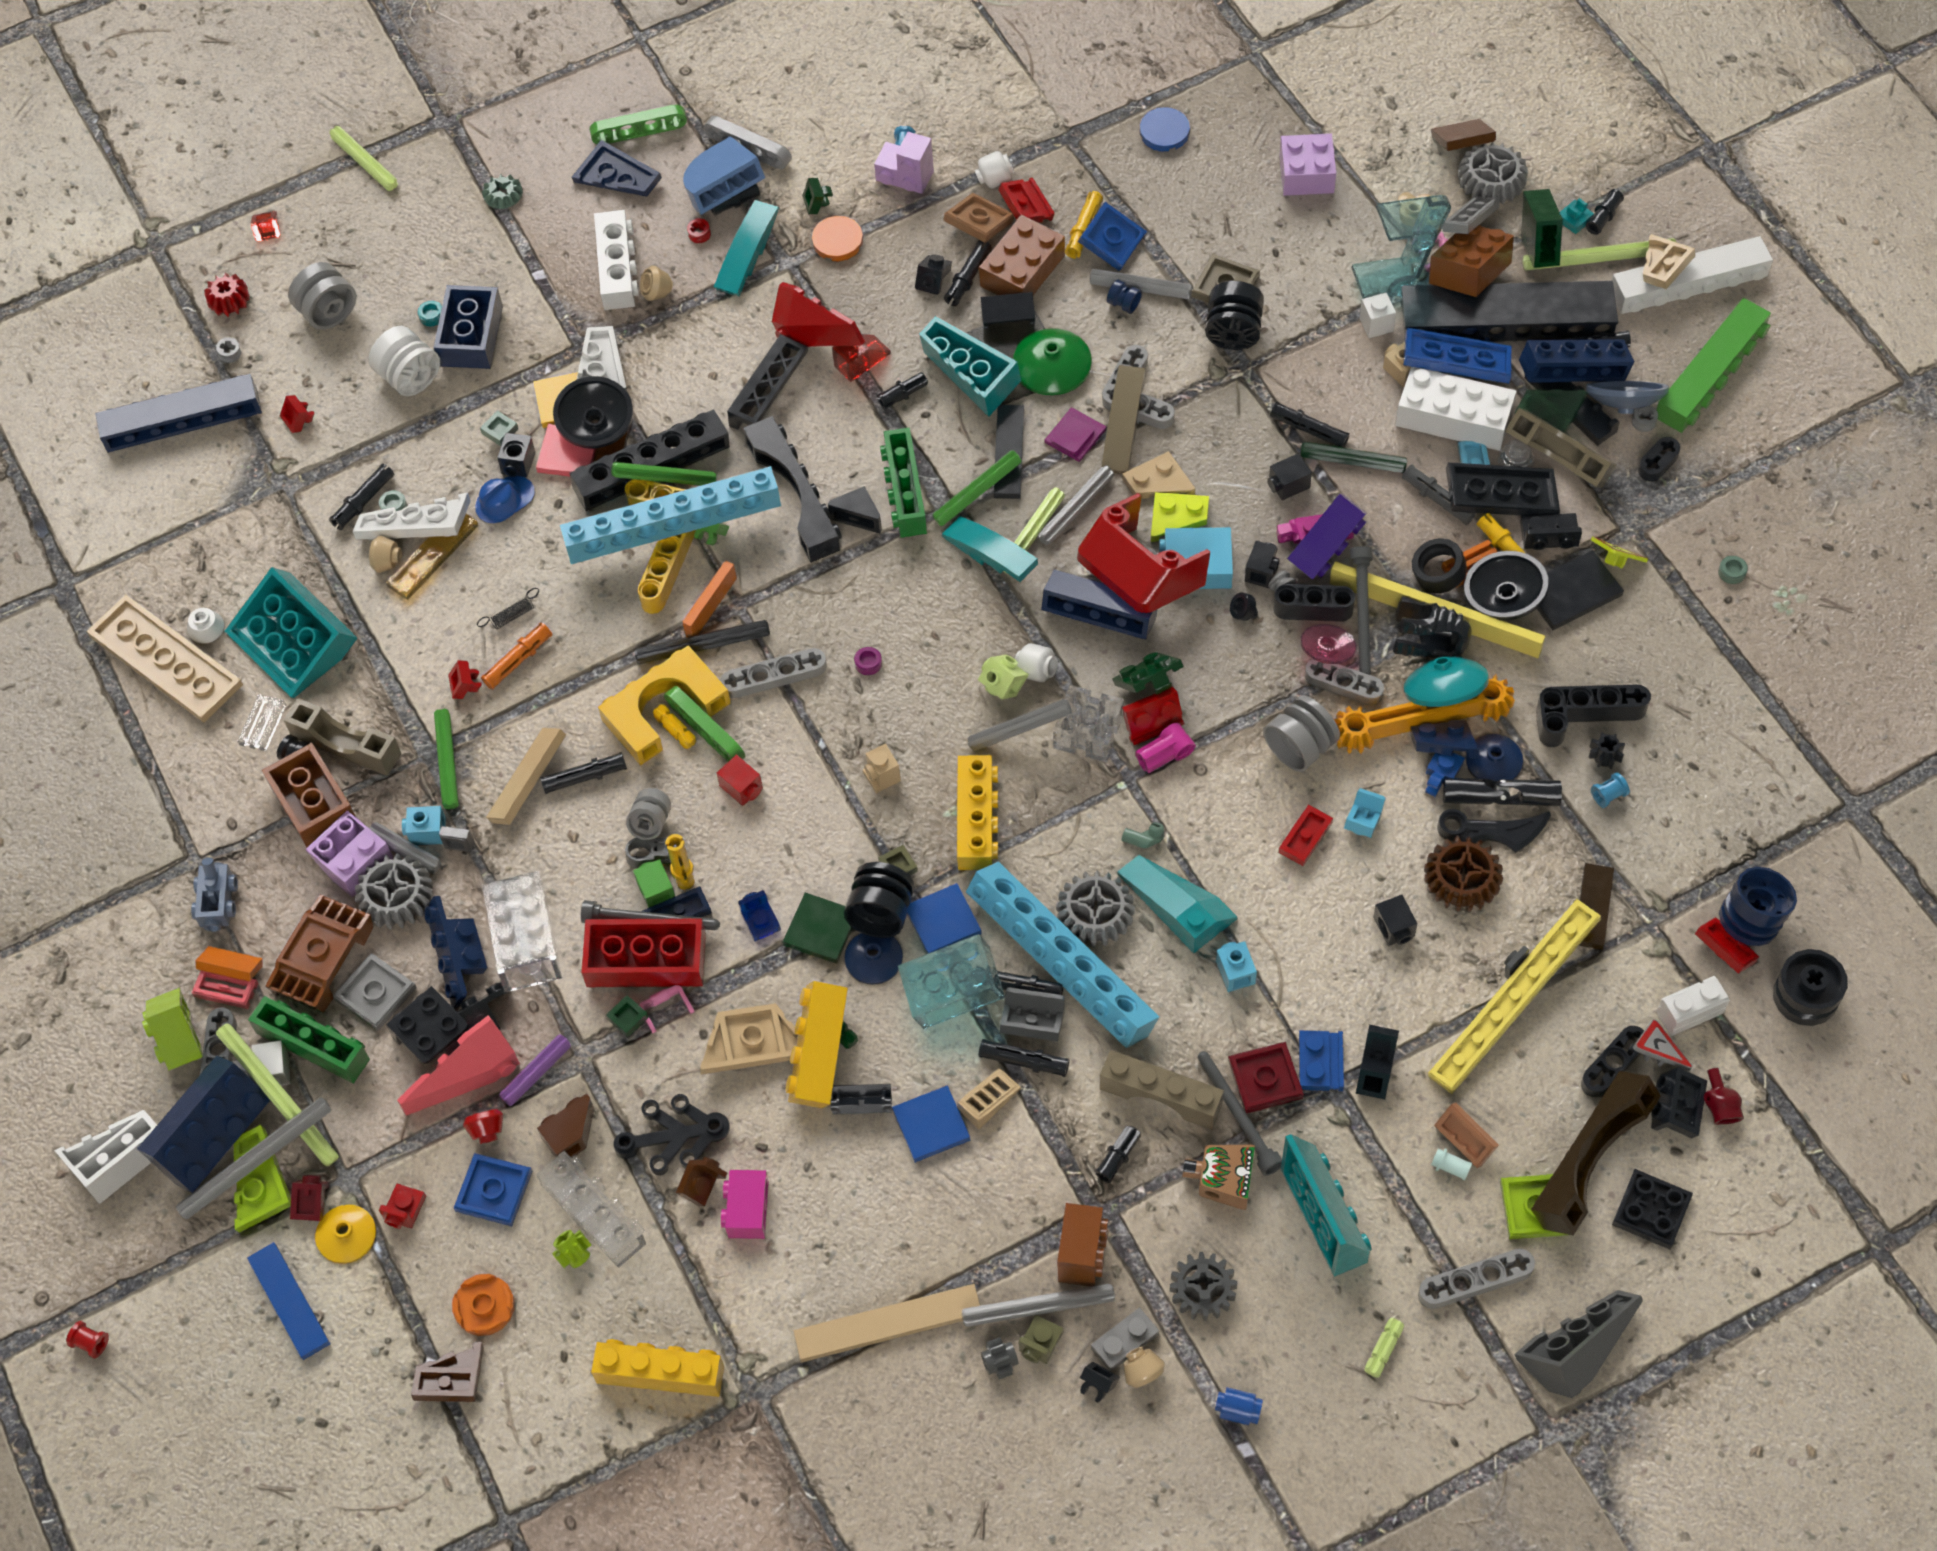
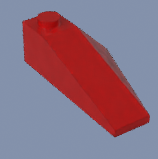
M785 282L779 285L771 321L776 329L775 334L777 338L781 334L808 347L862 346L865 343L855 321L834 308L828 311L821 304V300L816 297L811 300L805 297L804 290L798 286Z

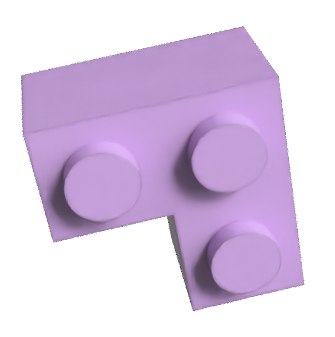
M907 132L900 146L885 142L874 163L876 181L923 194L934 172L931 138Z

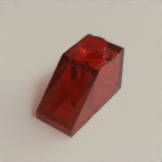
M861 334L865 341L862 346L832 347L834 367L850 382L891 354V350L875 335Z

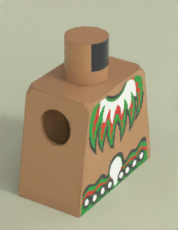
M1255 1145L1205 1146L1203 1161L1185 1159L1182 1177L1200 1179L1199 1195L1201 1197L1246 1210Z

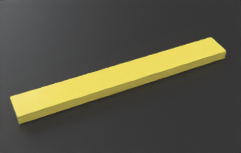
M1334 562L1329 584L1349 587L1357 594L1356 568ZM1368 573V598L1395 608L1398 607L1402 596L1415 599L1418 602L1437 603L1439 606H1445L1448 610L1454 609L1456 613H1462L1464 618L1469 621L1472 629L1471 635L1535 658H1539L1545 640V636Z
M1576 899L1428 1072V1077L1453 1094L1601 920V915Z

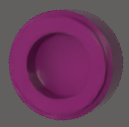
M873 647L859 649L854 656L855 668L863 675L876 674L882 667L881 653Z

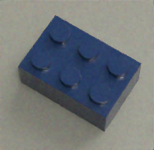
M446 285L433 347L440 357V367L491 369L503 309L498 287Z

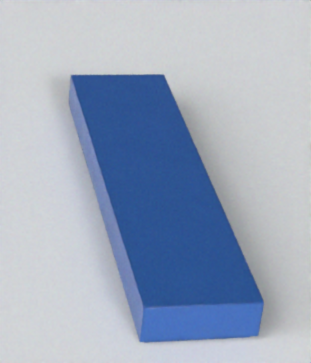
M275 1242L247 1257L300 1357L305 1360L331 1344Z

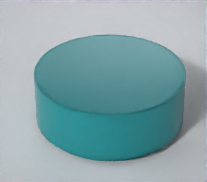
M434 300L422 303L417 311L420 322L429 327L438 325L442 305Z

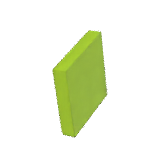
M1553 1174L1501 1178L1500 1185L1509 1240L1568 1235L1544 1230L1531 1210Z

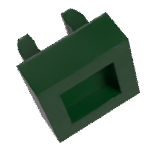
M808 178L802 194L808 214H818L821 206H829L828 197L833 196L831 187H821L818 178Z
M628 995L606 1014L607 1020L627 1038L649 1018L648 1013Z

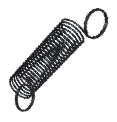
M538 588L530 589L524 599L519 600V602L517 601L510 607L505 608V610L503 609L502 612L500 611L492 616L491 619L496 626L495 629L498 630L499 627H503L510 621L534 609L529 600L539 594V589L535 596L529 598L527 596L528 593ZM487 616L482 617L478 620L477 626L483 627L491 621L490 618ZM488 618V621L484 625L478 626V623L482 619Z

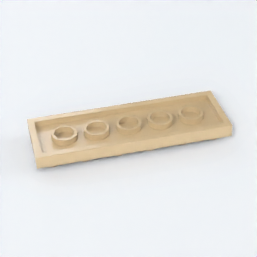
M124 595L86 631L90 638L203 723L243 686L241 679L127 595Z

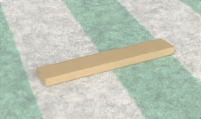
M975 1284L796 1329L793 1331L800 1361L802 1363L963 1321L962 1310L980 1306Z

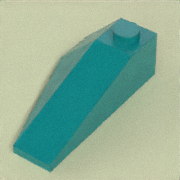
M1138 855L1117 871L1121 879L1193 953L1238 919L1231 909L1216 895L1141 855Z

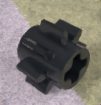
M1601 732L1599 740H1591L1589 746L1591 750L1588 757L1595 760L1598 768L1602 766L1612 769L1615 761L1622 762L1624 757L1622 752L1625 743H1619V740L1616 738L1617 734L1605 735Z

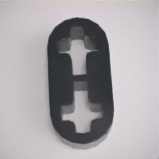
M1672 437L1659 439L1642 457L1638 468L1640 477L1651 482L1660 479L1676 462L1680 453L1679 442ZM1668 448L1672 450L1667 451V453L1664 456L1661 455L1663 450H1667ZM1654 463H1657L1656 469H1647V467L1650 468Z

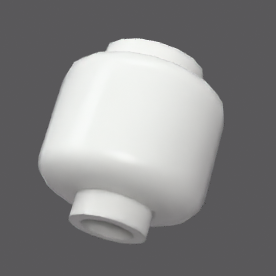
M995 151L978 160L979 169L975 170L980 184L986 183L991 189L1000 186L1003 182H1009L1012 177L1011 174L1014 173L1008 155H1003L1000 151Z
M1029 643L1018 651L1015 656V660L1018 662L1017 666L1029 674L1027 677L1029 680L1045 682L1053 677L1057 671L1058 659L1049 647Z

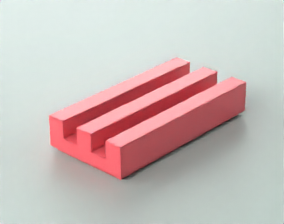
M200 971L191 993L196 998L249 1009V1000L253 999L254 988L257 989L259 983L256 979L244 981ZM207 977L247 987L244 990L204 980ZM201 988H206V989L215 990V991H219V992H223V993H228V994H232V995H237V996H241L242 998L234 997V996H230V995H225V994H221V993H217V992H212V991H208V990H203V989H201Z

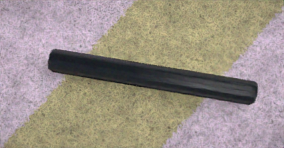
M767 620L636 648L634 653L636 662L644 664L670 658L675 651L682 650L688 645L694 652L765 637L770 635V629Z

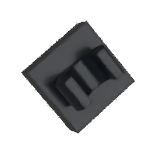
M1091 1362L1085 1366L1080 1376L1082 1380L1086 1381L1082 1384L1080 1393L1084 1395L1090 1386L1096 1387L1098 1395L1095 1401L1098 1403L1105 1398L1106 1393H1109L1116 1387L1120 1376L1095 1362Z

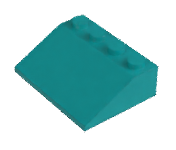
M274 567L270 568L225 629V632L291 698L298 696L340 662L358 639L293 574Z
M1290 1134L1285 1136L1281 1172L1333 1276H1338L1368 1263L1370 1251L1372 1250L1370 1241L1365 1233L1360 1234L1356 1226L1358 1223L1357 1216L1351 1206H1346L1342 1198L1344 1197V1191L1340 1182L1337 1179L1333 1181L1329 1173L1331 1167L1324 1153L1320 1154L1316 1145Z

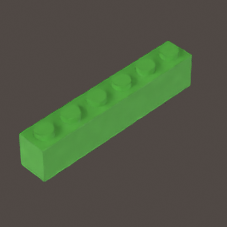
M1743 297L1669 388L1666 396L1658 402L1656 409L1658 412L1657 419L1680 433H1683L1688 425L1693 426L1700 416L1699 411L1703 407L1707 409L1713 401L1715 391H1721L1729 379L1728 375L1731 372L1734 374L1737 372L1742 364L1744 355L1749 356L1753 352L1757 344L1756 340L1758 338L1763 339L1771 326L1768 324L1771 312Z

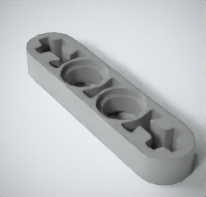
M711 116L703 126L704 132L711 139L720 143L731 136L756 155L759 161L782 170L792 159L791 153L784 146L718 116Z
M807 649L729 670L722 675L720 681L728 689L730 698H739L817 677L826 670V657L820 649ZM815 659L818 665L812 666L810 660ZM798 662L802 663L803 670L799 669ZM784 665H792L795 668L788 675L780 672V668ZM758 672H765L768 675L767 679L762 682L753 680V676ZM746 676L748 677L749 684L747 685L744 680V677ZM735 680L737 687L732 688L730 681Z
M1515 1249L1429 1277L1420 1285L1418 1292L1419 1301L1426 1308L1436 1309L1529 1278L1534 1270V1257L1527 1250ZM1516 1259H1519L1521 1263H1527L1524 1271H1521L1519 1267H1514L1509 1270V1276H1506L1505 1269L1512 1267ZM1486 1267H1493L1498 1270L1500 1278L1496 1281H1488L1484 1278L1482 1271ZM1459 1276L1466 1277L1470 1281L1471 1287L1466 1291H1460L1455 1288L1453 1280ZM1444 1281H1447L1448 1290L1439 1292L1437 1299H1434L1432 1295L1426 1296L1428 1287L1438 1291L1444 1288Z

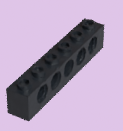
M714 409L706 413H700L695 418L684 423L675 424L670 429L659 434H652L641 442L626 446L623 450L611 455H605L589 465L578 467L575 471L569 473L572 488L585 511L591 510L626 494L625 486L632 479L612 476L611 469L614 462L683 469L730 448L729 434Z

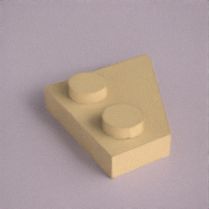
M1651 234L1649 236V249L1646 252V264L1643 269L1644 282L1667 289L1695 258V248Z
M1169 451L1122 473V480L1133 495L1139 493L1142 496L1141 499L1155 496V492L1195 495V487Z

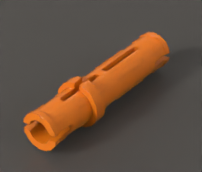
M540 622L526 637L519 638L517 640L518 644L480 677L484 684L492 690L495 689L529 656L533 657L536 654V649L553 635L551 630L544 623Z

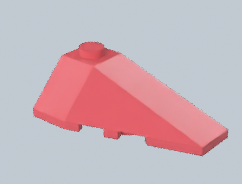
M489 1015L457 1040L460 1046L451 1055L443 1054L437 1060L439 1063L431 1074H423L397 1100L406 1116L494 1083L501 1077L509 1076L516 1066L520 1064L514 1050Z

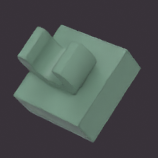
M498 410L480 427L481 434L499 446L502 445L506 433L514 434L519 429L515 421Z

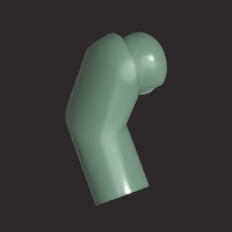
M1157 822L1152 823L1149 829L1142 833L1125 828L1121 841L1146 849L1163 840L1165 828Z

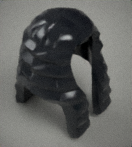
M1403 596L1399 601L1396 610V621L1400 622L1399 632L1419 635L1421 644L1396 639L1393 647L1395 654L1420 656L1422 658L1427 656L1434 658L1437 656L1440 658L1460 656L1465 652L1471 639L1472 629L1469 621L1464 618L1462 613H1456L1454 609L1448 610L1445 606H1439L1437 603L1418 602L1415 599Z

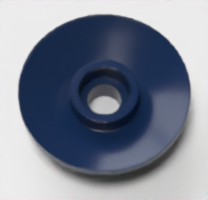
M1486 734L1475 739L1479 749V759H1470L1469 752H1466L1467 768L1475 778L1495 781L1500 779L1514 780L1519 775L1523 766V755L1519 746L1510 738L1500 734ZM1491 753H1497L1500 756L1494 757L1491 755Z
M860 933L849 942L845 950L844 959L846 968L853 978L865 984L875 985L892 979L898 973L902 965L903 953L899 942L894 937L877 938ZM871 950L878 951V953L875 956H870L868 954V952Z

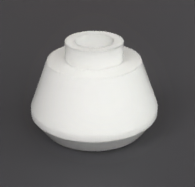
M208 608L196 609L188 618L187 633L194 642L210 643L219 638L224 630L222 617Z

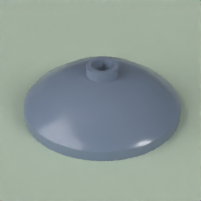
M1599 381L1588 383L1586 391L1601 404L1618 408V413L1633 414L1634 409L1650 406L1665 397L1669 391V386L1646 381Z

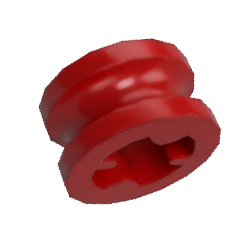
M696 218L688 223L687 232L692 242L704 243L710 239L711 230L705 219Z

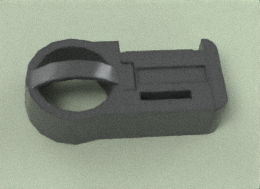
M633 838L626 844L625 848L627 863L637 869L646 862H654L659 859L662 864H671L667 845L665 844L667 838L651 840ZM639 847L645 848L650 852L647 856H632L629 853Z

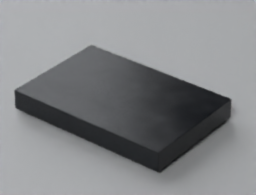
M1592 550L1547 572L1549 580L1548 593L1537 610L1550 628L1555 630L1623 596L1624 590Z

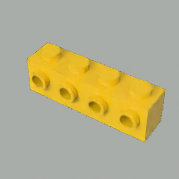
M992 755L958 756V870H981L992 865L993 859H998V842H993V833H998V816H993V808H998V791H993V783H998V766H992Z
M812 981L806 985V988L802 989L799 999V1005L803 1006L802 1015L797 1018L795 1025V1034L798 1035L797 1046L792 1048L790 1063L794 1064L792 1075L788 1076L785 1089L786 1093H789L788 1102L816 1108H824L830 1105L847 987Z
M608 1339L606 1343H596L591 1373L597 1384L720 1397L724 1364L721 1356L712 1350L701 1349L698 1353L686 1352V1349L678 1346L658 1349L649 1343H637V1346L625 1345L620 1340Z

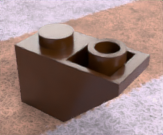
M587 1093L582 1097L572 1099L565 1109L556 1115L552 1114L546 1117L541 1125L537 1127L541 1139L561 1166L587 1148L594 1114V1106Z

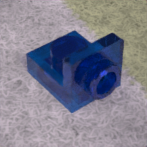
M764 890L751 892L738 901L740 914L754 942L781 930Z

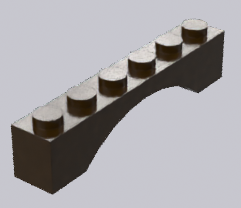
M1623 1071L1618 1072L1531 1208L1544 1230L1574 1236L1588 1213L1586 1202L1587 1187L1598 1160L1607 1148L1622 1134L1646 1120L1661 1097L1650 1076Z

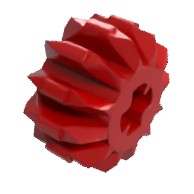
M225 272L223 277L219 278L215 275V281L207 282L208 288L204 290L206 303L211 311H214L218 316L224 313L229 317L233 312L239 315L240 308H247V301L250 300L246 282L236 274L229 276Z

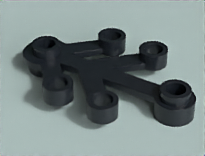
M677 1094L671 1100L673 1111L679 1115L685 1114L698 1123L686 1126L662 1111L657 1101L650 1099L642 1104L643 1116L648 1120L656 1121L668 1130L636 1136L630 1132H623L616 1136L613 1146L620 1158L630 1159L637 1154L639 1148L669 1143L660 1155L653 1156L649 1163L653 1174L661 1176L668 1171L670 1162L688 1139L699 1137L692 1149L682 1151L679 1156L680 1163L684 1169H686L688 1164L684 1162L687 1156H693L694 1160H699L711 1142H719L725 1139L730 1131V1123L725 1115L718 1112L707 1115L691 1105L686 1095ZM678 1101L686 1102L682 1108H678L675 1105ZM650 1106L656 1107L653 1113H647L646 1110ZM712 1123L720 1124L715 1130L709 1128ZM623 1140H630L628 1146L623 1147L620 1145ZM659 1161L664 1162L662 1168H654L655 1163Z

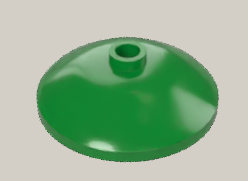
M1058 328L1042 329L1031 333L1018 344L1013 355V360L1018 363L1021 376L1020 383L1027 389L1042 395H1061L1075 390L1087 379L1092 366L1091 352L1085 341L1073 332Z

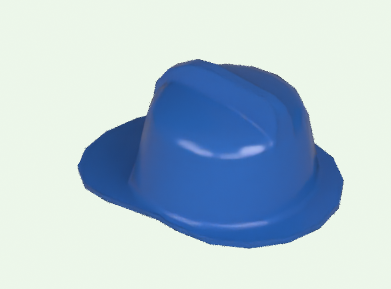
M508 476L503 479L496 478L485 482L480 489L479 497L475 504L478 517L486 523L495 524L503 522L532 501L535 495L534 485L527 478L520 476Z

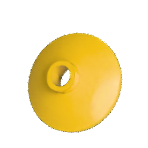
M341 1205L328 1211L317 1225L315 1232L316 1246L320 1253L331 1262L346 1264L357 1261L372 1248L376 1238V1225L372 1216L359 1206ZM342 1227H348L346 1233H338L339 1229H341Z

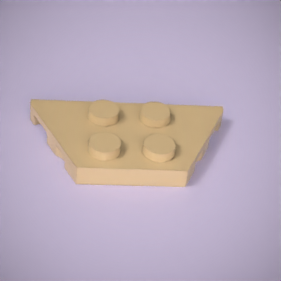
M776 1003L717 1012L713 1030L707 1043V1049L700 1065V1074L790 1061L792 1048L797 1046L798 1035L795 1034V1026L792 1022L786 1020L783 1011Z

